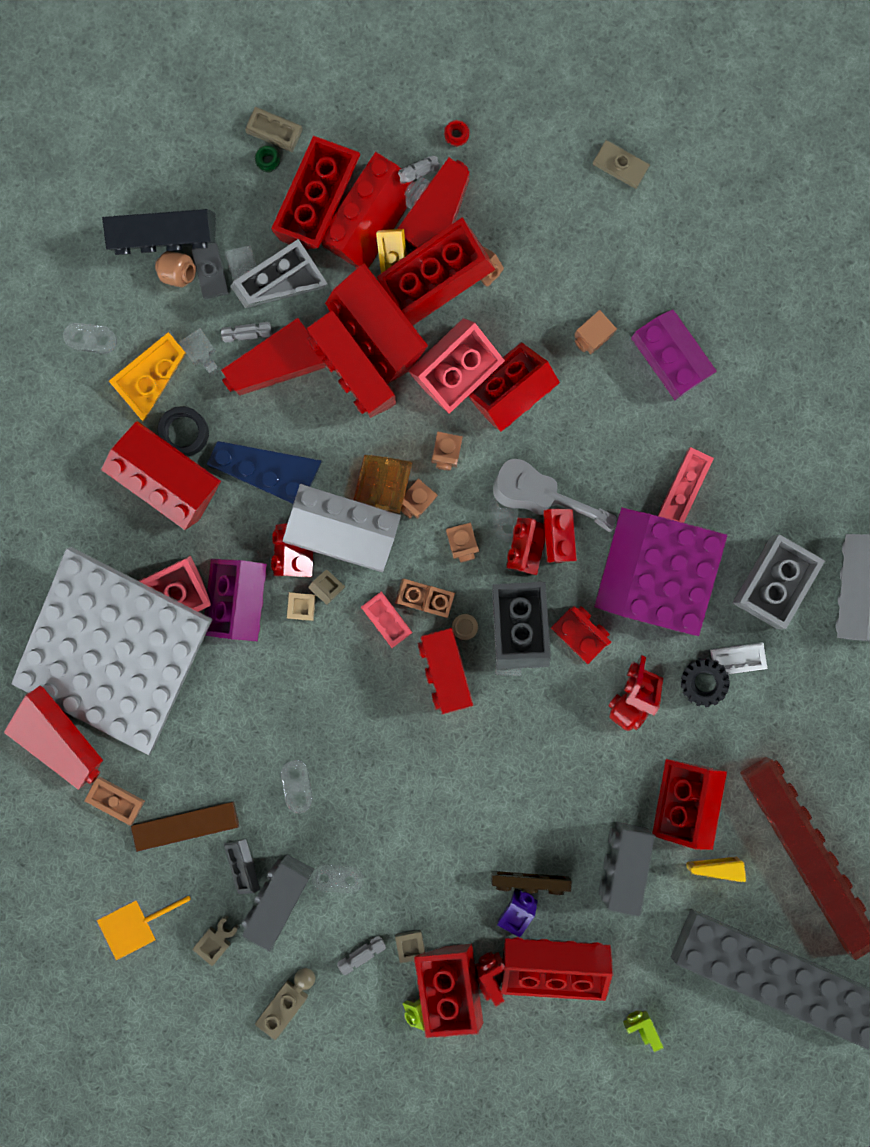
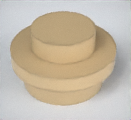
M462 614L453 621L452 630L457 638L468 640L476 635L478 623L473 616Z

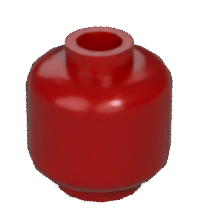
M627 692L622 696L617 694L608 705L612 709L609 715L610 719L625 731L632 729L637 731L649 714L625 703Z

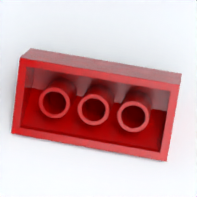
M313 135L271 228L279 241L290 245L299 239L304 249L319 248L361 155L360 152Z
M375 151L331 219L321 241L322 247L356 268L364 263L369 268L379 253L376 232L379 230H394L420 188L413 181L402 183L398 175L401 168Z
M461 217L377 276V279L410 323L415 325L496 269L469 225Z
M365 263L360 265L334 288L325 303L329 312L333 310L387 384L406 374L428 347L427 343Z
M333 310L307 328L310 335L307 338L309 344L315 351L320 349L324 354L325 358L322 361L331 373L335 370L341 379L338 380V383L346 394L351 391L356 398L353 403L362 415L366 412L372 418L396 405L394 393Z
M138 421L113 446L101 468L103 472L184 530L200 520L221 483L218 478Z
M519 937L505 938L503 950L505 970L502 971L501 983L503 995L606 1001L613 975L611 945H604L599 942L588 944L576 943L575 941L556 942L547 939L524 940Z

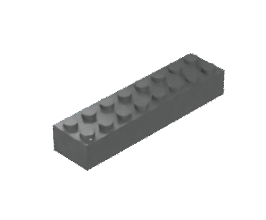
M690 909L671 954V958L676 965L870 1050V987L699 911Z

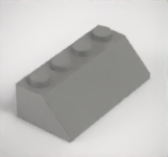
M300 484L283 542L383 573L401 515Z
M846 534L842 545L844 560L843 567L840 570L842 584L841 593L838 596L840 608L839 618L836 621L837 638L870 642V535Z

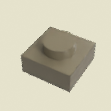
M326 569L308 588L328 605L343 591L345 586Z
M421 930L395 934L400 963L415 961L414 957L416 955L426 953Z

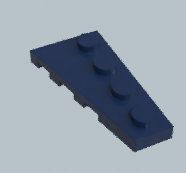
M217 441L207 462V465L293 505L300 484L311 487L322 464L321 460Z

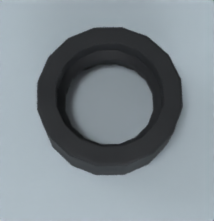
M186 406L174 407L166 411L160 418L157 426L158 436L187 457L199 453L205 447L209 438V428L204 417L194 409ZM179 417L191 418L198 426L197 439L189 446H177L169 438L168 430L170 424Z

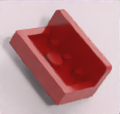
M573 509L543 510L547 562L565 563L577 561Z
M288 524L276 525L272 534V542L275 544L274 555L271 559L273 575L312 577L313 551L284 543L283 538Z
M641 655L637 663L633 661L628 669L627 676L629 678L624 687V691L627 692L625 703L655 716L660 706L664 678L645 670L646 657Z
M488 952L481 956L478 960L480 963L476 964L479 975L477 981L486 1001L491 999L496 1007L505 1002L494 976L505 970V966L499 952L494 955L492 952Z

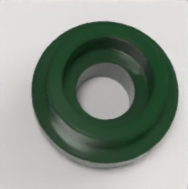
M271 146L259 148L255 154L257 167L264 172L276 170L280 164L279 152ZM271 156L272 161L265 163L263 162L264 157Z

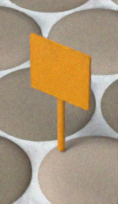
M187 896L146 918L136 900L97 920L115 959L118 960L155 941L156 939L147 922L190 901L191 898Z

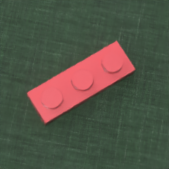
M688 448L657 516L684 523L712 464L713 457L694 448Z

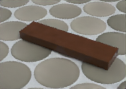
M232 801L131 826L136 852L239 828L240 826L235 804Z

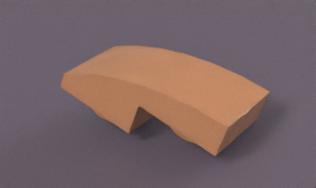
M402 578L395 603L448 618L455 593Z

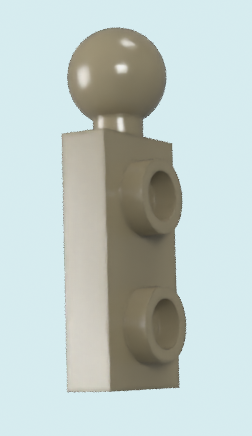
M302 968L296 972L294 977L295 984L287 979L255 1023L258 1028L275 1041L306 1001L308 995L303 990L310 989L315 983V974L309 968Z

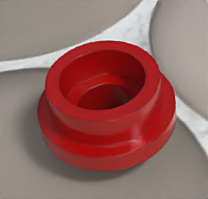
M460 120L448 123L444 130L446 142L455 147L464 145L469 139L468 126ZM456 130L460 131L462 134L458 138L453 137L452 133Z

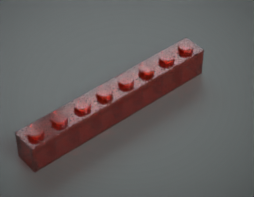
M765 757L741 771L740 775L844 950L856 961L870 952V920L864 914L867 909L860 898H855L850 889L853 888V885L845 874L841 875L836 867L839 865V862L831 851L827 852L823 845L826 842L824 836L817 828L814 829L809 820L812 817L804 805H799L796 799L798 793L791 783H786L782 776L785 772L777 760L773 761V759Z

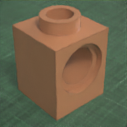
M599 310L576 330L574 335L576 338L575 343L581 351H588L592 354L614 335L617 328Z

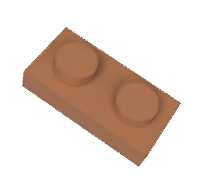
M97 777L85 802L131 826L145 800L102 777Z

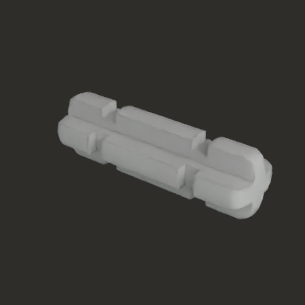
M434 155L409 165L407 168L400 169L398 172L400 181L402 183L411 182L415 178H420L431 171L437 170L440 166L438 158Z
M262 322L257 326L254 323L235 326L233 329L232 327H223L221 329V337L224 342H234V339L242 341L257 339L258 336L262 338L272 336V328L269 322Z
M380 936L374 937L370 940L369 945L365 943L350 953L348 959L344 957L338 961L337 965L343 975H348L354 971L353 967H360L375 957L374 953L379 954L386 949L385 942Z

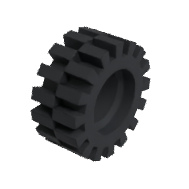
M699 658L694 662L692 661L685 668L681 677V688H683L684 696L688 697V701L691 703L695 702L696 706L699 707L701 705L710 707V705L714 704L715 706L719 701L723 700L730 686L729 673L726 672L724 665H720L719 661H713L710 658ZM710 673L715 678V688L709 692L699 690L695 685V678L698 674Z

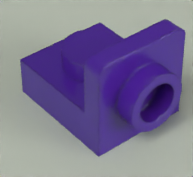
M515 889L512 893L511 901L500 916L497 925L520 938L535 917L538 900L534 899L529 893Z

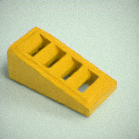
M737 856L686 863L687 869L695 875L746 882L744 862Z

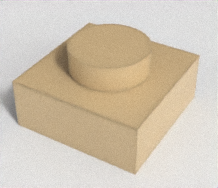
M289 592L287 618L314 621L316 595Z

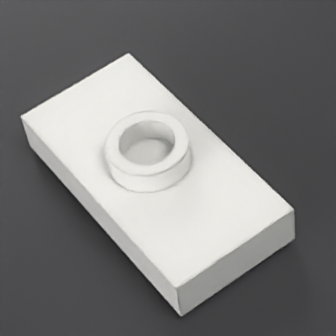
M763 642L710 650L712 660H717L720 665H724L726 672L729 674L768 669Z

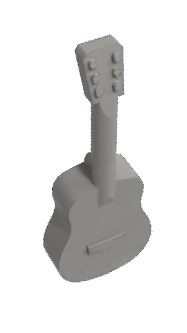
M510 459L506 461L495 478L493 485L494 497L506 507L524 508L535 514L543 515V510L559 504L595 519L594 522L608 532H611L614 528L615 515L601 508L597 510L557 493L558 485L555 479L540 474L534 467L523 460Z

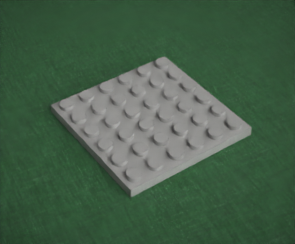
M69 547L65 550L11 684L27 693H30L38 686H42L62 711L150 755L212 619L75 548Z

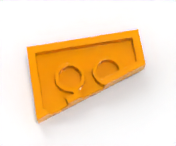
M168 332L111 378L109 382L144 422L183 360L186 352Z

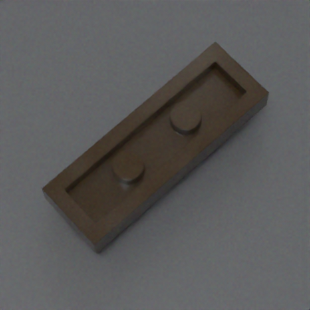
M491 870V885L496 886V889L500 891L522 888V891L526 893H538V889L548 890V893L552 895H564V891L571 892L572 881L569 876Z

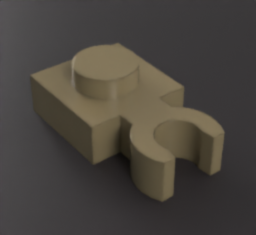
M227 915L218 923V931L210 927L192 949L211 966L216 963L231 943L226 938L234 936L239 929L237 924L232 930L225 928L224 923L229 918Z

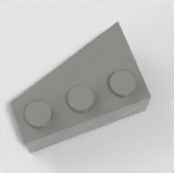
M297 239L233 281L231 288L243 306L249 308L323 289L327 282L299 239Z

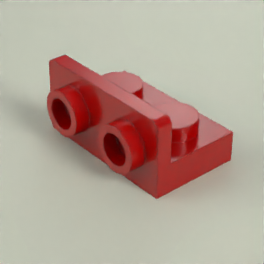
M517 518V523L513 529L514 536L511 549L507 555L508 562L506 568L537 576L546 538L545 524L536 522L535 519Z
M571 606L551 629L586 664H589L606 646L610 645L611 641L607 638L610 634L600 624L595 626L589 620L591 615L582 606L578 608Z

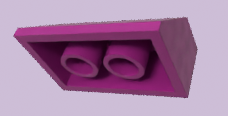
M674 310L654 318L638 329L631 338L674 400H677L717 372Z
M211 559L207 588L211 606L205 608L204 615L211 618L212 621L205 636L258 642L267 564L243 560Z

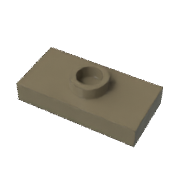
M257 107L254 108L245 128L247 134L290 152L294 151L303 130L301 125Z
M607 140L593 161L594 166L637 189L650 164Z

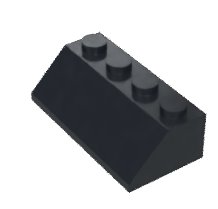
M208 209L102 217L106 250L115 251V255L131 254L130 249H140L141 253L157 252L156 247H166L167 251H181L183 245H192L193 249H207L209 243H215L216 215Z

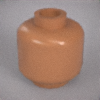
M165 251L155 264V269L161 282L180 288L192 282L196 274V267L190 256L175 251Z

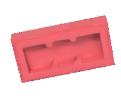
M382 591L361 606L391 648L413 633Z

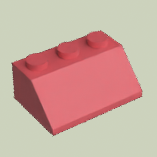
M463 318L408 372L424 391L450 414L505 360L476 323Z
M191 556L138 580L197 612L211 606L204 582Z

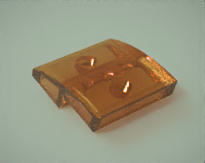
M364 455L353 501L400 514L412 463L399 459Z

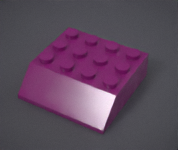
M621 507L594 607L623 617L699 637L728 535Z

